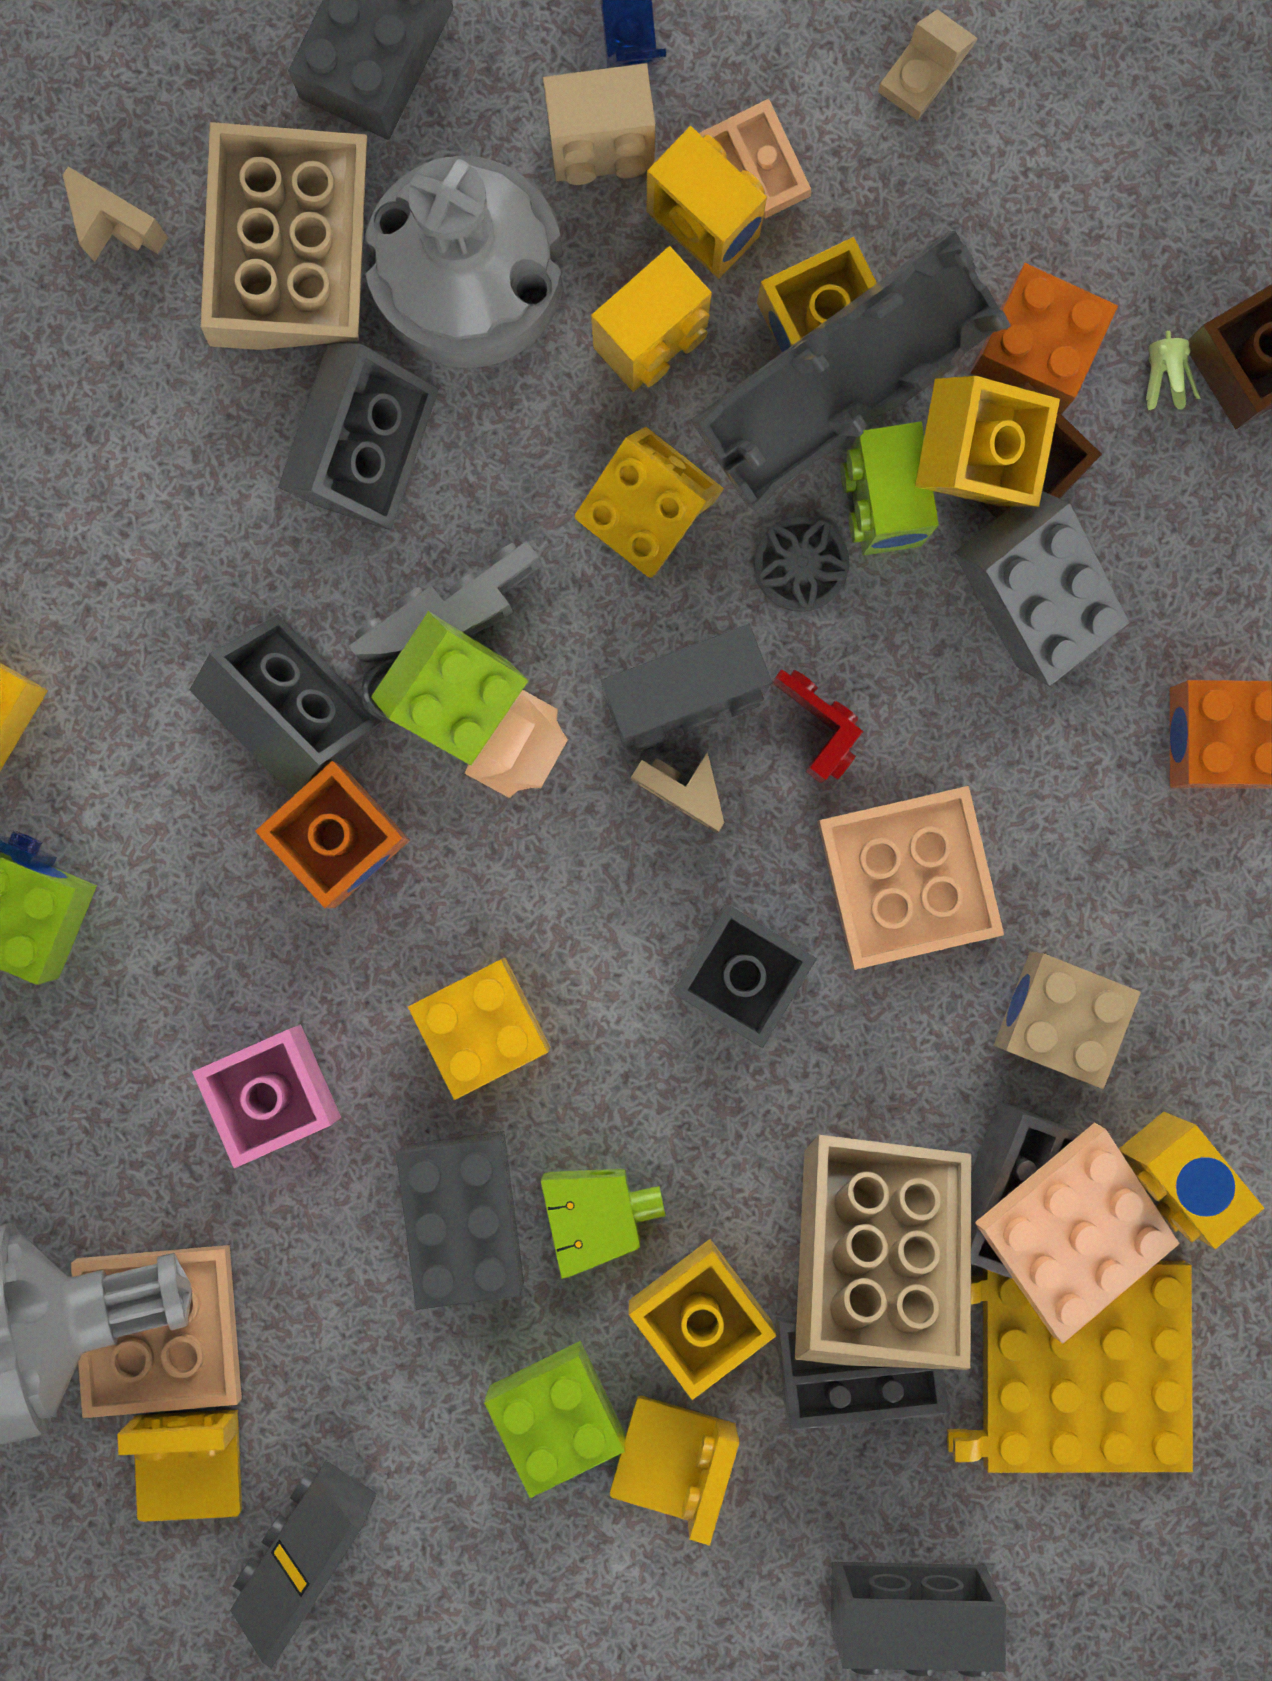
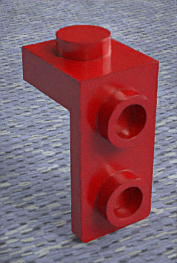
M781 669L772 681V684L835 731L805 772L819 783L826 781L830 775L838 780L856 758V755L849 750L863 733V730L855 725L858 717L837 701H834L830 706L814 694L818 687L802 673L793 670L789 675Z

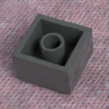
M724 904L674 985L672 993L763 1048L817 958L729 904Z

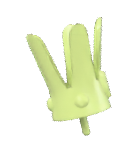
M1166 331V339L1156 341L1148 347L1150 355L1148 361L1151 364L1146 395L1148 410L1154 409L1157 405L1164 372H1167L1173 403L1177 409L1182 410L1186 405L1184 368L1196 399H1201L1188 364L1190 343L1186 339L1171 338L1170 331Z

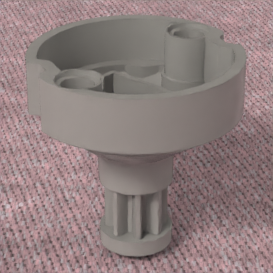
M473 156L433 159L398 179L386 191L371 215L365 239L375 264L365 273L368 287L387 327L400 342L419 356L437 364L457 368H478L497 364L512 358L529 347L544 332L555 315L563 292L561 271L559 266L554 263L562 255L558 224L551 207L540 191L528 179L512 168L493 160ZM394 225H404L398 231L387 234L388 230ZM529 289H539L546 293L545 298L537 304H528L521 300V296Z
M14 1224L0 1225V1445L43 1435L48 1432L51 1417L55 1416L83 1353L117 1344L118 1337L169 1325L170 1330L188 1326L192 1288L175 1253L158 1256L157 1264L106 1275L104 1270L68 1277L27 1237L20 1234Z

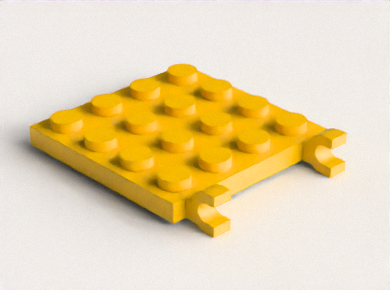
M1159 1261L1063 1344L1051 1335L1013 1278L984 1268L983 1276H971V1304L983 1301V1430L947 1429L948 1452H953V1460L955 1462H974L983 1457V1466L988 1473L1193 1472L1192 1265L1186 1261Z

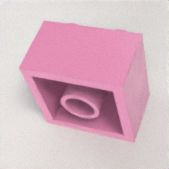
M301 1025L285 1030L192 1072L233 1168H237L327 1128L341 1118Z

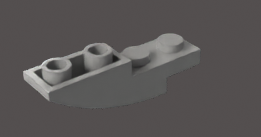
M527 541L518 547L511 543L493 555L489 561L492 566L478 577L471 573L457 581L449 589L448 592L451 596L445 601L441 599L432 585L424 591L417 587L397 601L396 607L398 610L385 620L381 621L377 617L359 628L355 633L357 640L349 645V648L361 661L397 659L428 611L469 637H472L513 613L510 604L503 594L541 567L539 557Z

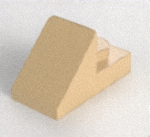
M938 9L916 24L910 44L884 77L878 92L918 121L974 46L977 37Z
M67 167L63 174V179L78 241L94 262L112 234L122 243L136 251L143 245L157 254L160 252L168 236L155 218L72 168Z
M708 752L686 787L677 782L682 774L670 765L657 758L652 765L641 760L631 776V781L713 832L718 833L724 824V819Z

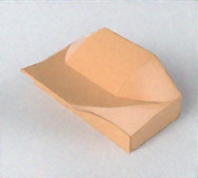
M522 690L473 764H468L464 774L508 798H511L519 790L542 788L568 741L557 721L558 709Z

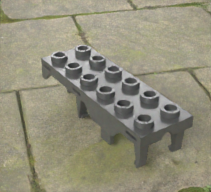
M956 231L945 233L691 419V422L746 506L755 511L760 509L767 503L775 491L850 436L858 437L862 435L867 424L876 417L903 405L934 383L935 379L942 377L953 369L967 351L989 335L1002 329L1007 330L1011 326L1004 312L999 309L987 286L979 280L975 271L976 266L973 263L974 259L967 246L961 242Z

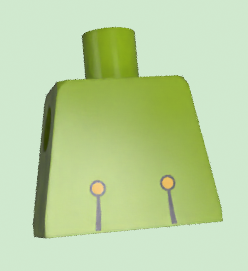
M625 1169L543 1173L541 1179L561 1279L571 1277L640 1248V1235L637 1223L666 1217L660 1186L630 1192Z

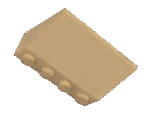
M210 122L200 326L210 347L265 350L359 341L367 135Z
M818 1135L804 1150L795 1359L852 1366L970 1369L971 1154Z

